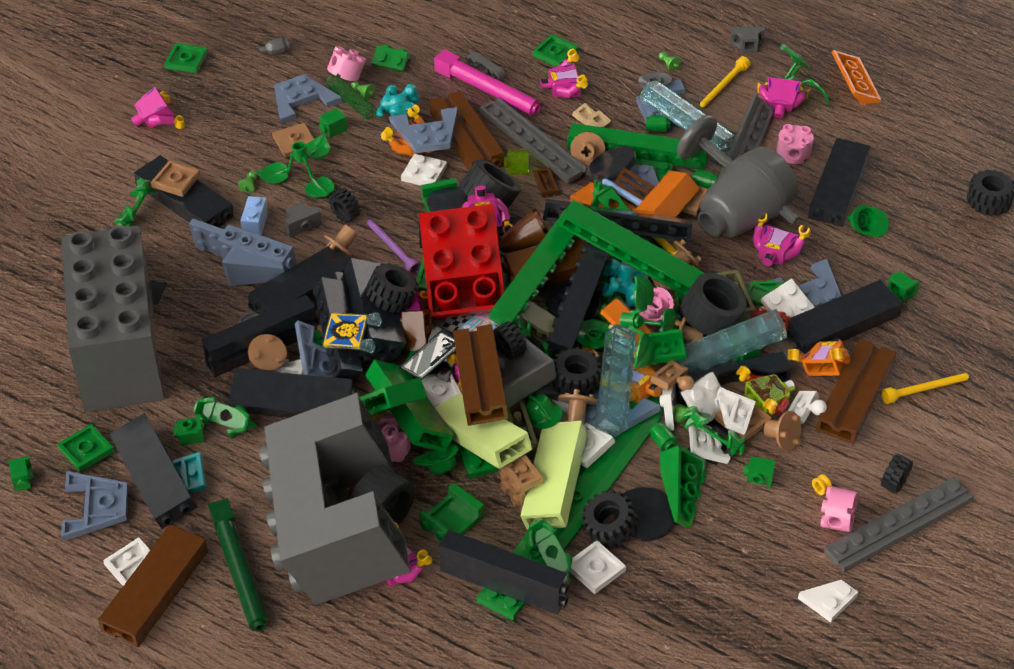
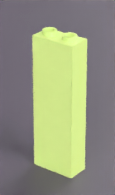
M461 393L435 407L455 435L452 440L498 469L532 450L528 432L506 419L468 426L463 395Z
M582 421L558 422L550 428L542 429L533 465L543 477V483L526 491L520 515L527 530L536 520H543L553 528L567 526L587 437Z

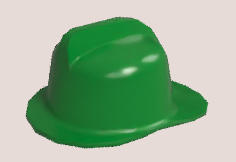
M868 205L858 206L847 218L850 220L853 230L871 237H881L889 228V220L885 212Z
M544 394L535 397L528 395L529 401L526 403L525 408L532 425L538 429H547L560 421L563 411L548 396Z
M449 444L445 452L434 449L415 457L413 463L415 465L427 466L430 472L435 475H442L455 467V455L459 448L456 445Z

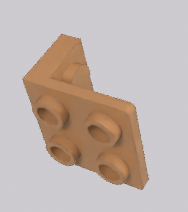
M525 454L499 470L502 480L500 486L503 492L508 493L513 505L519 507L522 511L525 492L543 483V477Z

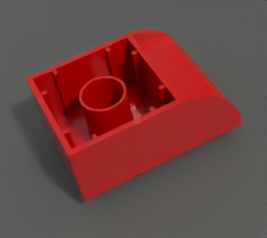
M494 204L419 213L431 319L437 320L490 313L505 292Z

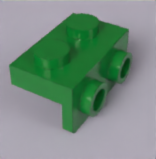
M377 45L371 64L376 67L404 73L407 61L411 60V56L407 50L402 48L397 50L392 49L389 45Z
M682 329L648 334L651 336V341L655 344V356L651 364L686 359Z

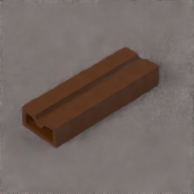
M461 91L448 94V98L445 99L441 96L429 100L430 114L435 121H443L441 109L458 107L451 145L468 170H470L477 159L489 161L498 167L504 166V152Z
M580 237L573 238L575 240L570 250L565 249L566 255L561 262L557 261L555 263L557 267L552 275L547 274L548 280L543 287L570 280L572 273H576L578 270L575 266L578 258H582L584 255L581 254L584 243L588 244L587 241ZM538 246L504 254L502 269L508 275L509 285ZM609 254L608 259H607V261H606V263H607L610 258H613V259L618 260L620 263H622L621 260L617 259L616 257H614V256H612V255H610V254Z
M492 324L476 327L477 331L469 332L468 328L453 331L468 426L509 419Z
M859 339L850 356V362L846 364L826 402L827 410L820 413L818 417L816 431L854 444L894 365L896 351L884 347L877 349L873 343Z
M169 525L99 617L98 621L101 632L115 638L117 636L121 637L124 642L138 648L208 553L206 539L200 535L189 533L181 527Z

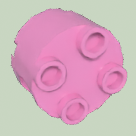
M335 46L327 70L335 76L338 73L342 79L357 81L366 58L359 56V52L349 49V51H346L342 47Z
M790 124L783 126L778 136L777 153L787 163L801 164L804 163L805 159H810L814 140L811 128Z
M661 287L653 288L654 298L652 304L647 305L646 311L638 313L645 321L662 322L663 312L667 308L674 309L673 298L670 293ZM647 324L654 332L660 330L661 326Z
M394 416L381 417L377 425L388 440L391 462H402L411 449L410 439Z
M828 486L826 492L828 500H823L821 512H824L825 515H822L820 526L851 532L855 519L854 512L857 508L858 492Z

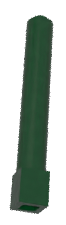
M226 498L209 503L210 518L220 541L248 626L252 631H263L270 624V619L236 526L229 500Z

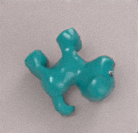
M407 84L404 91L397 94V87L389 85L376 115L378 117H383V113H390L391 116L407 114L409 108L414 111V104H417L420 100L416 86Z
M610 258L604 266L602 275H612L613 277L610 278V284L605 283L603 285L602 294L607 297L613 296L614 292L625 294L627 304L635 307V282H633V277H644L643 272L634 270L633 267Z

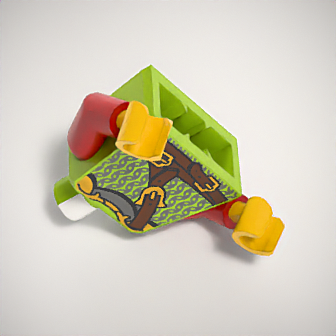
M741 366L736 373L740 375V381H746L744 395L746 398L756 401L755 408L758 406L770 417L774 414L782 415L789 406L790 392L795 390V385L791 380L782 383L777 375L774 374L756 376L746 366Z

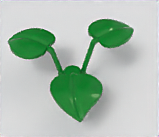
M784 43L781 44L780 49L787 51L792 56L791 60H794V64L783 79L798 81L794 75L803 65L809 70L811 68L796 51L790 49ZM807 79L800 83V86L806 83L813 85L825 96L827 105L829 104L825 90L817 82Z
M325 134L307 144L302 141L293 143V153L290 154L288 167L282 162H276L256 171L258 177L264 182L270 184L282 183L288 179L287 173L291 171L293 159H295L299 163H305L312 182L305 186V192L309 197L321 198L334 192V184L328 177L314 179L307 158L321 159L329 154L330 146Z
M634 276V304L638 310H631L630 313L623 312L620 316V325L622 328H628L629 331H634L641 335L633 367L641 368L649 366L653 362L655 344L651 341L650 335L638 328L642 327L643 324L662 326L661 332L677 330L675 322L678 320V317L673 308H667L663 312L662 322L643 320V317L638 313L646 311L647 305L652 304L654 289L652 283L647 278Z

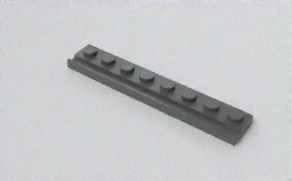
M758 94L752 97L728 153V157L732 160L760 146L773 115L774 109L763 99L760 100ZM724 166L722 167L719 176L726 169Z
M498 97L496 101L492 100L480 107V113L546 167H550L551 171L567 184L582 177V174H586L587 167L501 98Z
M952 477L827 545L824 552L844 573L973 502L974 496L970 495L967 492L968 490L955 477Z

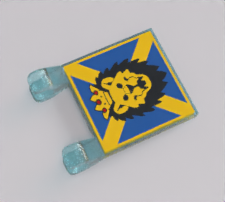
M331 313L322 344L323 348L358 349L373 353L376 347L373 345L374 341L372 339L363 340L367 323L373 326L381 325L382 319L380 314Z

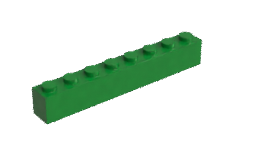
M572 123L568 134V150H571V144L576 136L584 132H593L604 141L605 151L618 146H630L634 149L636 158L671 163L674 166L705 170L708 153L704 149L689 159L679 157L677 146L680 139L577 123Z
M575 200L571 201L558 225L684 296L694 281L701 274H705L698 268L687 264L682 259L671 255L664 249L653 245L648 240L635 235L632 231L619 226L614 221H610L598 212L592 211Z
M567 208L492 308L488 319L499 326L506 321H511L516 325L520 319L519 313H524L529 307V299H535L539 292L537 288L545 285L548 280L547 274L552 275L557 267L555 263L557 261L561 262L566 255L565 249L570 250L575 242L573 238H578V236L558 226Z

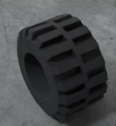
M997 170L979 171L973 175L967 193V202L971 208L984 215L989 214V216L1004 214L1011 208L1014 198V180L1010 179L1009 175L997 172Z
M382 263L374 269L366 286V294L370 301L375 303L378 308L380 307L382 310L392 313H401L406 311L407 308L409 309L418 291L419 284L416 281V277L410 271H407L406 268L400 267L397 264Z
M575 347V349L567 348V351L562 350L560 354L555 356L553 360L556 378L551 382L552 387L555 388L557 393H561V395L565 393L573 394L574 389L580 390L579 395L589 397V395H594L595 391H598L602 367L598 356L595 357L593 352L589 353L587 349L581 350L578 347Z
M610 490L609 493L602 491L601 495L597 493L594 495L593 500L589 499L587 501L588 506L583 508L585 513H582V522L594 542L598 541L605 548L608 545L610 548H615V545L621 547L623 542L626 541L628 543L631 540L630 537L635 536L636 531L634 529H638L639 519L631 501L622 492L616 494L615 490ZM619 514V517L614 522L602 524L603 520L609 515Z

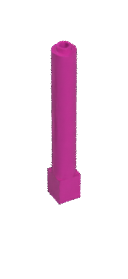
M444 49L434 57V70L448 78L454 76L495 98L499 97L507 104L530 116L539 112V100L461 62L459 56Z

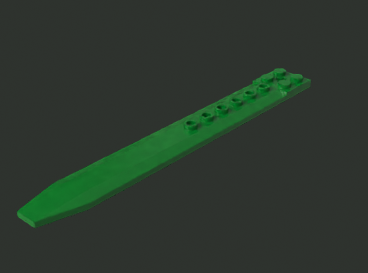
M650 396L647 399L660 405V396ZM629 401L623 406L633 410L638 403ZM660 406L661 411L614 437L615 443L588 468L580 465L567 526L556 528L557 531L554 533L563 551L567 549L584 526L582 513H585L583 510L584 506H588L587 501L589 499L593 500L594 495L597 493L601 495L602 491L609 492L650 436L651 427L659 423L664 407ZM527 532L512 553L547 565L536 544L530 548H525L529 543V533ZM549 547L546 552L547 556L553 559L557 558V547ZM483 588L477 596L478 603L513 621L526 604L487 588Z

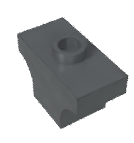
M764 26L731 28L730 43L731 45L738 46L741 53L757 52L758 45L764 43L765 28Z
M301 202L286 208L287 219L285 220L286 234L289 237L322 224L321 212L317 207L309 208Z

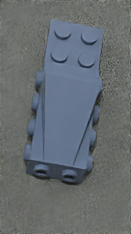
M192 219L189 223L195 247L201 251L205 250L222 257V265L229 286L266 283L297 265L293 246L229 224L225 229L196 219Z

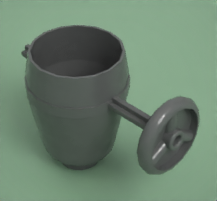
M704 115L689 126L678 143V156L682 159H689L704 149L726 168L708 189L700 202L701 213L698 215V220L702 229L712 237L720 235L725 238L742 235L755 229V226L760 223L758 219H764L765 214H767L766 223L780 215L791 224L797 222L800 217L788 206L798 194V183L791 167L780 154L770 148L761 146L732 160L710 141L717 129V119L713 115Z

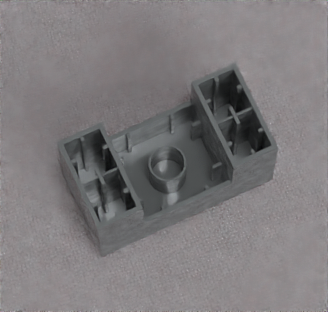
M120 225L109 230L94 232L77 231L71 235L61 236L68 347L84 412L164 400L161 370L152 317L155 316L152 287L140 226L127 227Z
M357 393L264 427L266 444L259 447V454L264 467L270 471V477L263 479V488L268 500L274 504V510L267 512V522L272 534L278 538V544L271 546V556L278 571L288 570L291 586L296 593L304 591L314 605H318L411 572L405 537L376 494L372 491L349 500L347 488L357 485L371 469L379 465H385L393 470L388 440Z

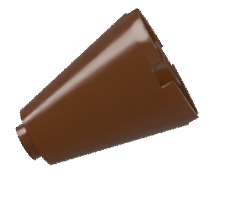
M534 208L501 236L499 243L503 251L507 250L510 253L538 246L549 231L544 221L540 218L538 210Z

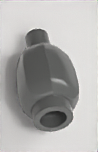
M279 37L268 41L265 46L259 47L261 54L267 52L270 55L285 53L290 48L288 38Z

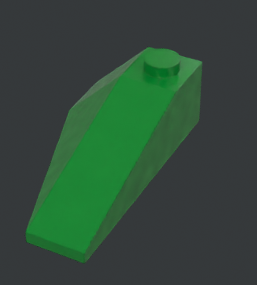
M678 445L660 452V473L674 522L686 528H691L697 509L695 505L696 499L700 498L701 495L699 491L700 485L705 481L706 459Z

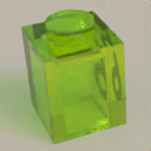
M508 150L507 157H504V167H507L509 175H528L529 150Z

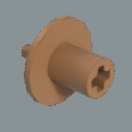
M593 132L581 133L574 138L571 144V155L588 167L596 157L605 152L604 141Z
M344 225L334 240L327 235L323 236L329 242L326 247L329 246L332 250L336 247L349 257L354 258L347 249L358 233L349 226Z
M683 239L680 242L674 241L673 244L678 250L674 256L682 259L687 264L692 263L699 269V262L702 259L699 256L694 258L692 256L693 253L683 247L686 244Z
M683 317L682 321L676 320L675 325L677 328L682 329L683 342L699 348L704 334L693 327L685 325V317Z
M264 334L252 340L249 345L248 356L252 364L258 369L275 371L285 362L287 351L284 343L274 335Z
M574 389L573 394L565 393L559 395V401L569 404L567 422L582 421L584 425L586 406L598 404L595 395H589V397L579 395L580 390Z
M787 411L782 414L779 421L767 420L764 425L765 436L776 438L778 446L782 450H793L796 445L801 444L800 416L795 412Z

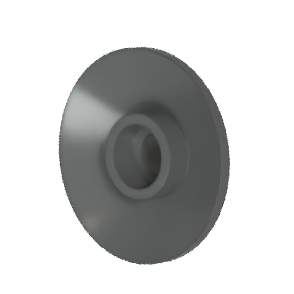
M664 72L647 73L638 79V84L641 87L651 90L666 87L672 82L671 76Z

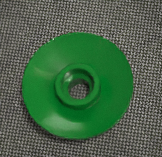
M586 320L583 321L577 341L587 348H604L611 343L613 331L608 328L609 325L605 322Z

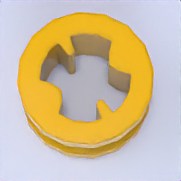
M824 474L812 480L814 490L820 495H824L827 487L832 486L831 481Z

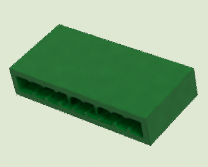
M421 377L379 389L360 398L373 417L425 398L427 395Z

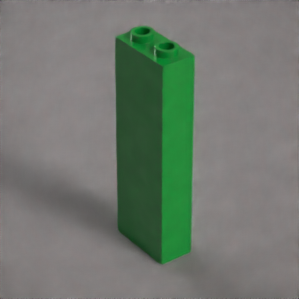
M375 359L365 375L376 391L414 379L411 374L400 369L399 365ZM427 397L389 410L413 445L445 452L455 436Z

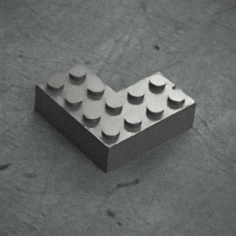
M525 337L523 339L526 341V351L513 359L506 358L505 353L502 354L501 349L497 347L498 344L495 343L507 408L556 378L554 360Z

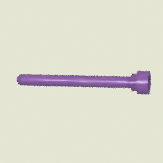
M372 219L368 220L367 225L405 263L406 270L410 271L412 275L419 273L421 263L417 259L410 258Z

